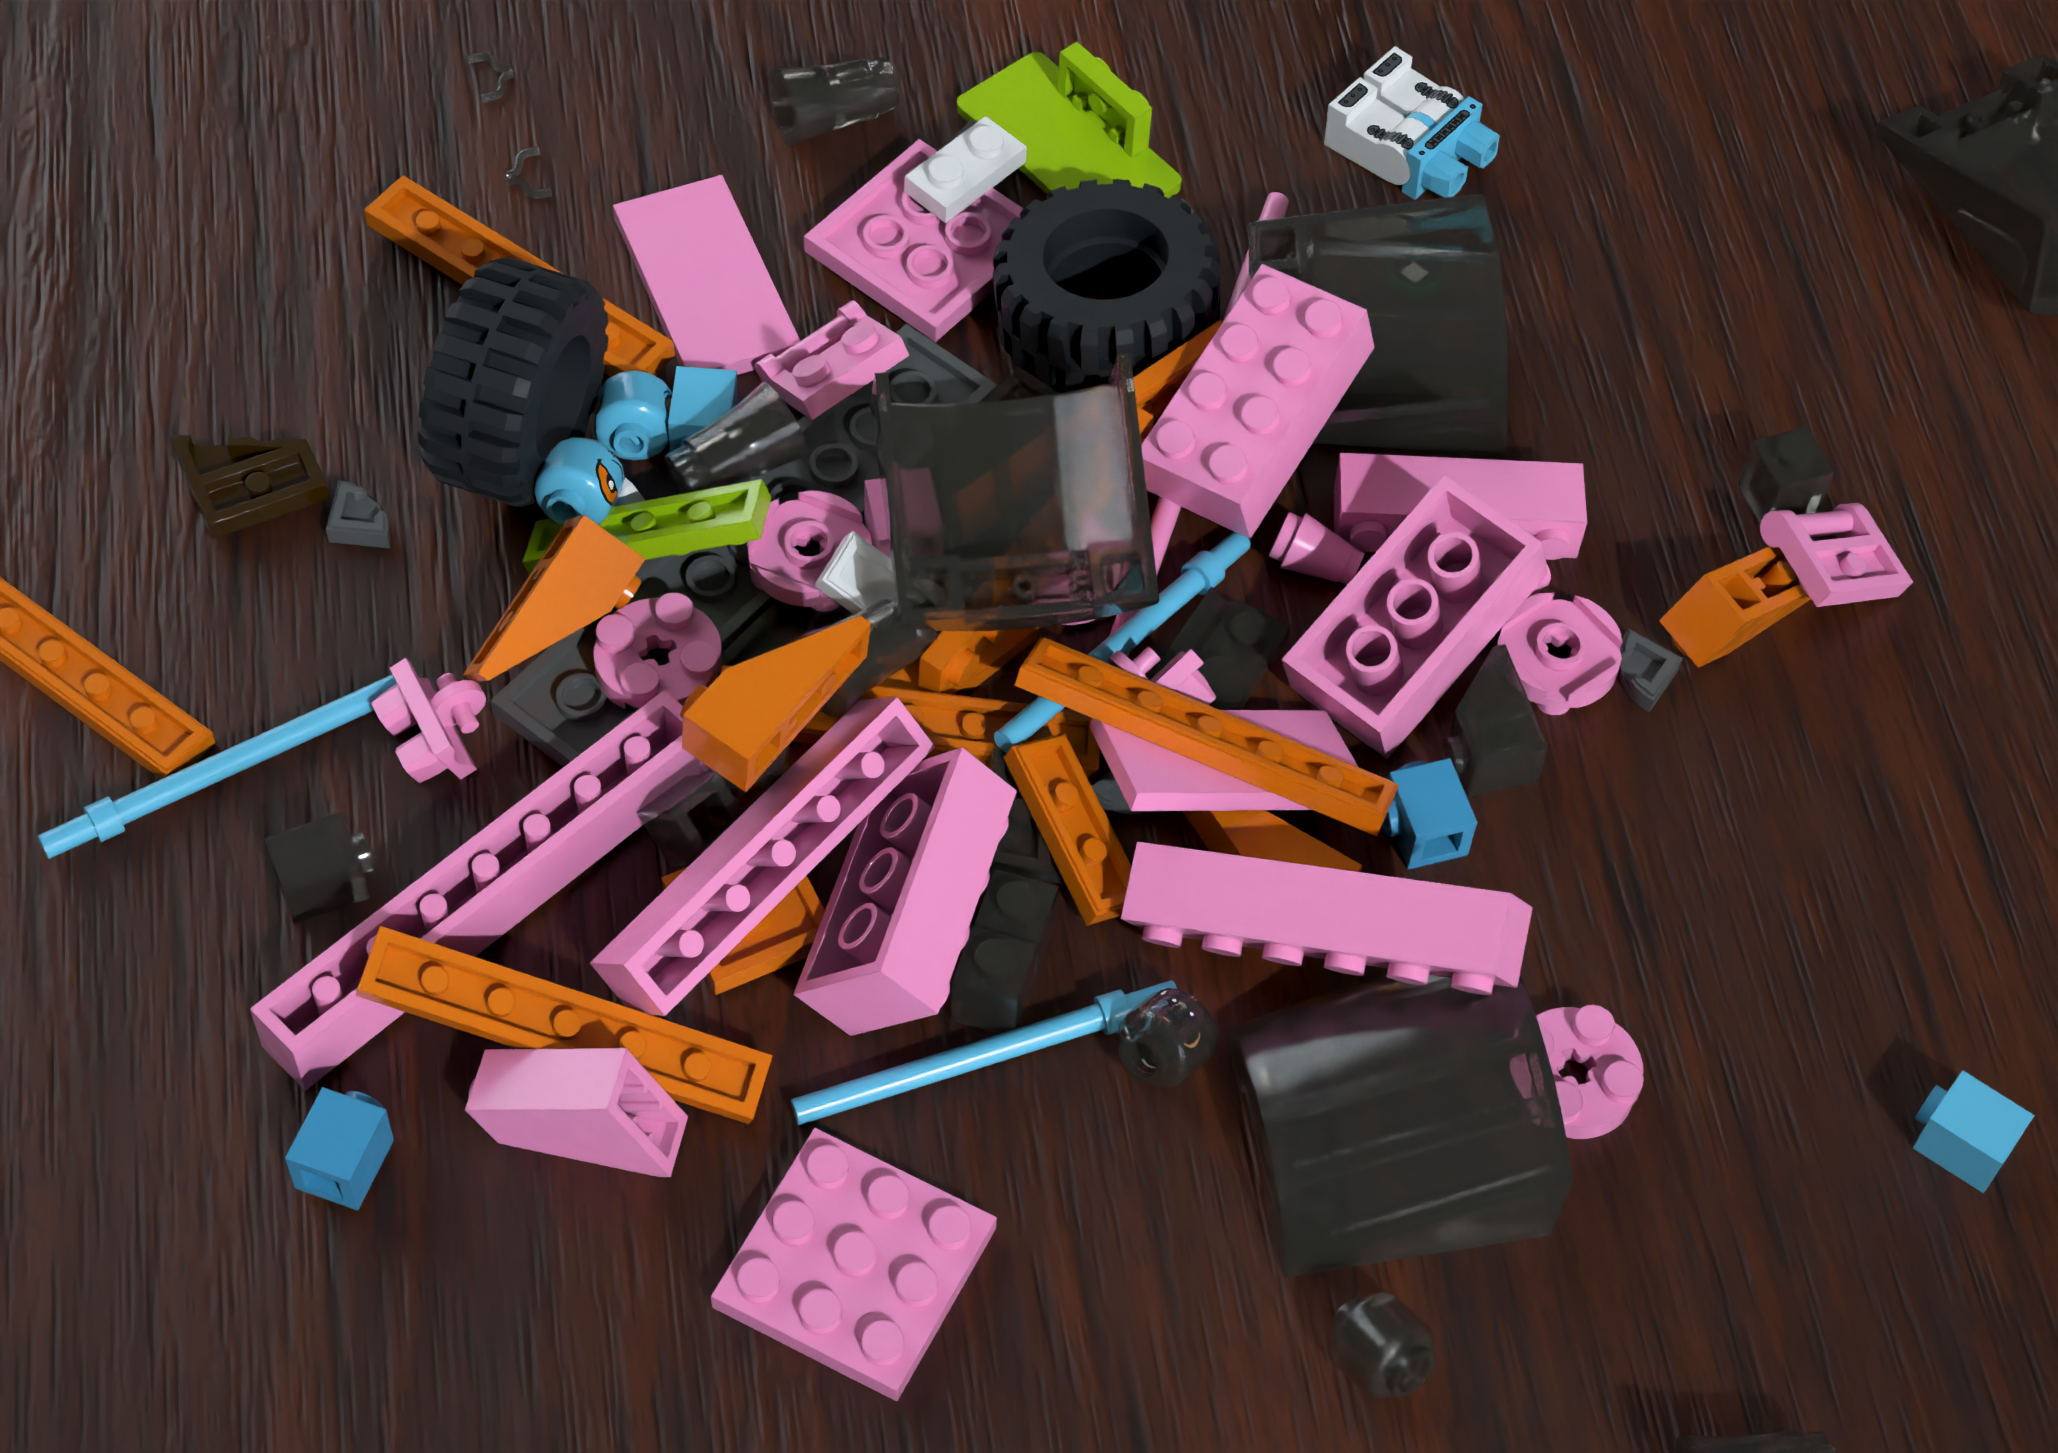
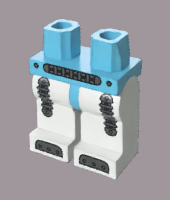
M1394 46L1364 73V79L1359 77L1328 105L1324 145L1395 185H1402V192L1414 200L1427 189L1450 200L1461 190L1467 177L1468 167L1458 160L1462 157L1475 166L1484 169L1497 154L1500 135L1480 122L1483 104L1470 96L1465 99L1456 90L1450 87H1440L1411 68L1412 56Z

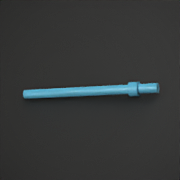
M1233 531L1210 551L1198 552L1182 566L1180 577L1093 649L1088 656L1110 664L1108 658L1117 650L1125 655L1128 654L1195 595H1205L1225 578V570L1250 549L1249 539ZM1038 696L995 732V743L1002 751L1007 753L1012 746L1024 743L1065 706Z
M392 674L119 799L112 801L107 796L83 807L85 814L37 835L39 843L46 857L50 859L96 837L100 843L125 832L124 825L374 711L371 702L397 684Z
M1173 980L1128 994H1124L1121 989L1094 997L1093 1005L790 1100L797 1124L802 1125L1100 1030L1105 1035H1110L1132 1028L1133 1020L1170 1009V1004L1163 999L1176 998L1178 1003L1172 1006H1179V992H1171L1178 990Z

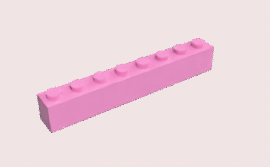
M663 690L251 1007L250 1011L262 1047L306 1091L405 1013L404 1011L356 996L380 926L476 957L711 772L710 767L682 748L683 719L680 717L683 706L667 691Z

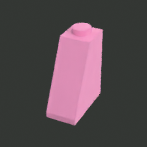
M627 1048L485 1050L476 1078L470 1085L469 1099L465 1111L499 1144L656 1177H671L688 1119L686 1113Z

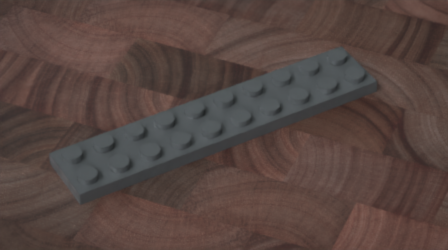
M905 324L896 334L901 336L910 356L815 419L811 420L807 416H803L728 485L763 479L771 495V502L779 498V505L787 501L798 500V492L813 490L831 493L853 504L863 516V524H865L864 481L882 478L893 473L911 474L920 472L997 400V384L908 324ZM811 541L807 547H800L798 545L794 547L803 556L820 554V543L817 541ZM747 543L736 546L725 545L692 551L681 556L669 555L645 560L636 573V576L641 578V584L626 605L642 599L660 598L664 594L672 592L687 596L692 601L693 607L704 612L716 626L721 639L723 657L781 601L771 597L752 583L747 556ZM616 607L608 614L549 646L490 700L493 715L562 767H565L640 709L632 707L625 703V709L614 704L603 693L595 673L593 651L597 639V624L602 618L618 610ZM662 648L648 651V654L641 659L643 661L654 659L658 666L669 663L668 653L670 651Z

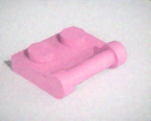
M853 300L836 311L838 317L777 357L769 354L755 363L756 372L767 389L811 420L910 356L900 335L867 316L860 305Z
M1839 504L1833 511L1795 515L1790 510L1770 511L1761 520L1760 532L1763 541L1770 547H1780L1798 576L1803 591L1811 597L1816 607L1899 597L1913 583L1868 510L1862 504ZM1835 535L1838 538L1812 541L1811 537Z

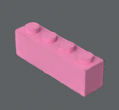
M1340 453L1333 487L1334 533L1359 551H1377L1445 474L1544 543L1546 560L1577 558L1587 526L1583 463Z

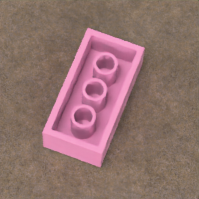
M1262 264L1136 452L1135 457L1147 491L1168 499L1185 509L1251 539L1375 348L1367 309Z
M1444 474L1283 657L1282 663L1290 688L1319 710L1327 711L1330 718L1387 760L1546 577L1547 566L1544 543Z
M963 747L922 760L858 824L793 995L850 1036L938 1014L948 998L950 992L949 982L960 951L969 939V925L979 897L988 885L990 879L989 869L998 843L1007 831L1009 825L1008 815L1017 790Z

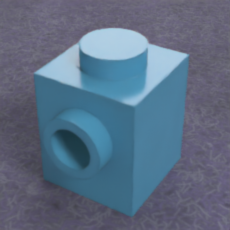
M1451 758L1431 763L1414 761L1405 764L1397 771L1390 772L1388 780L1395 782L1399 787L1381 827L1388 838L1395 837L1407 869L1467 856L1477 820Z
M322 1087L285 1157L294 1188L358 1211L394 1141L387 1111L383 1109L377 1100L364 1093L347 1091L344 1095Z

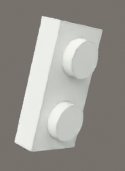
M985 116L905 175L904 192L944 223H947L1026 163L1027 146Z

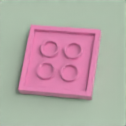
M918 139L804 236V251L925 336L937 342L994 291L993 257L996 246L1002 241V233L1015 217L1021 219L1020 212L1023 208L994 188H991L947 223H944L904 192L905 175L938 152L921 139Z
M814 1128L711 1295L712 1308L897 1402L995 1232L997 1217Z

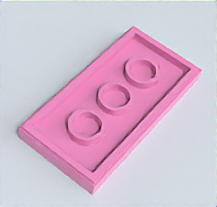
M723 175L613 205L614 220L667 338L674 341L675 357L679 366L735 370L737 375L756 370L755 363L767 355L772 354L777 357L800 342Z
M1221 710L1358 767L1327 711ZM1094 718L1091 720L1089 727L1131 811L1312 810Z

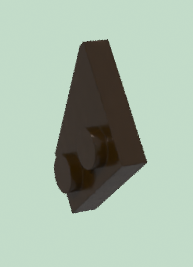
M177 435L170 438L176 458L212 539L330 499L327 483L306 439L276 438L272 441H259L253 437L228 436L227 446L195 445L192 442L191 435Z

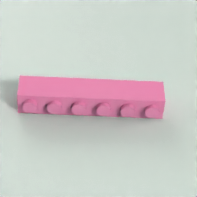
M898 697L859 700L613 939L590 964L625 1007L649 1015L666 1016L935 748L934 744Z
M1137 842L1121 919L1142 929V940L1157 945L1180 948L1182 938L1203 940L1201 946L1203 950L1226 956L1240 957L1243 946L1262 949L1263 959L1285 965L1301 966L1303 956L1325 959L1324 968L1340 973L1362 976L1364 975L1366 965L1388 968L1386 977L1404 983L1427 985L1429 975L1452 978L1450 986L1457 990L1481 995H1492L1493 985L1518 987L1533 907L1512 893Z

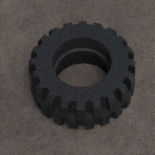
M1097 179L1081 181L1079 188L1067 190L1063 186L1050 191L1047 195V200L1044 202H1040L1038 199L1034 200L1020 212L1021 219L1015 217L1002 233V241L995 249L993 281L996 319L1000 341L1004 350L1013 357V363L1029 377L1035 374L1036 382L1053 392L1058 387L1065 389L1066 395L1070 398L1085 401L1086 396L1090 395L1101 396L1102 399L1220 320L1219 249L1216 239L1210 235V227L1198 213H1191V207L1175 195L1166 198L1160 188L1146 183L1143 188L1131 186L1130 180L1113 179V184H1097ZM1102 280L1126 281L1146 288L1131 296L1110 300L1089 299L1069 292L1081 285Z
M504 257L489 261V263L475 270L474 278L466 280L459 290L460 297L456 303L451 304L445 316L446 323L441 334L438 333L432 349L434 355L424 377L425 392L423 399L420 400L418 417L421 418V427L418 430V443L423 448L421 457L424 464L441 483L515 507H524L537 503L534 493L536 477L554 447L563 440L572 437L584 438L588 430L586 426L590 414L594 413L597 402L596 394L599 382L603 379L605 369L603 360L604 353L608 349V335L605 333L608 325V314L604 309L605 302L589 282L511 257Z

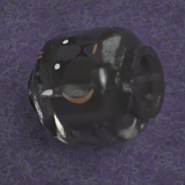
M1166 988L1151 994L1122 1019L1117 1032L1118 1052L1124 1068L1132 1077L1150 1086L1166 1089L1181 1084L1201 1068L1214 1054L1217 1043L1215 1024L1207 1008L1196 997L1183 990Z

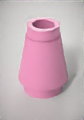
M1288 512L1269 553V557L1282 562L1281 569L1347 585L1356 575L1365 553L1355 549L1353 545L1306 512L1303 518Z

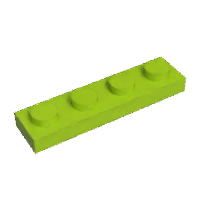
M763 479L614 506L609 516L599 526L646 560L669 555L681 556L692 551L725 545L736 546L761 539L771 502V495ZM551 518L535 522L523 559V564L529 575L563 526L557 524Z

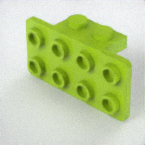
M1078 42L1060 51L1059 67L1043 53L1032 52L963 93L957 99V112L967 122L972 120L977 123L987 116L1027 146L1026 163L1018 169L1047 195L1050 191L1065 186L1067 190L1079 188L1081 181L1097 179V184H1113V179L1130 180L1131 186L1143 188L1146 183L1160 188L1166 198L1177 194L1181 189L1182 178L1180 174L1149 148L1152 107L1140 92L1130 89L1111 72L1105 61L1099 57H1094Z

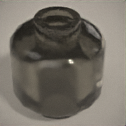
M1387 1292L1369 1294L1364 1298L1355 1297L1344 1303L1333 1318L1332 1328L1334 1331L1330 1339L1329 1348L1332 1360L1367 1395L1377 1399H1386L1394 1396L1399 1398L1406 1397L1417 1391L1431 1375L1436 1359L1433 1354L1435 1345L1433 1332L1429 1325L1398 1297Z

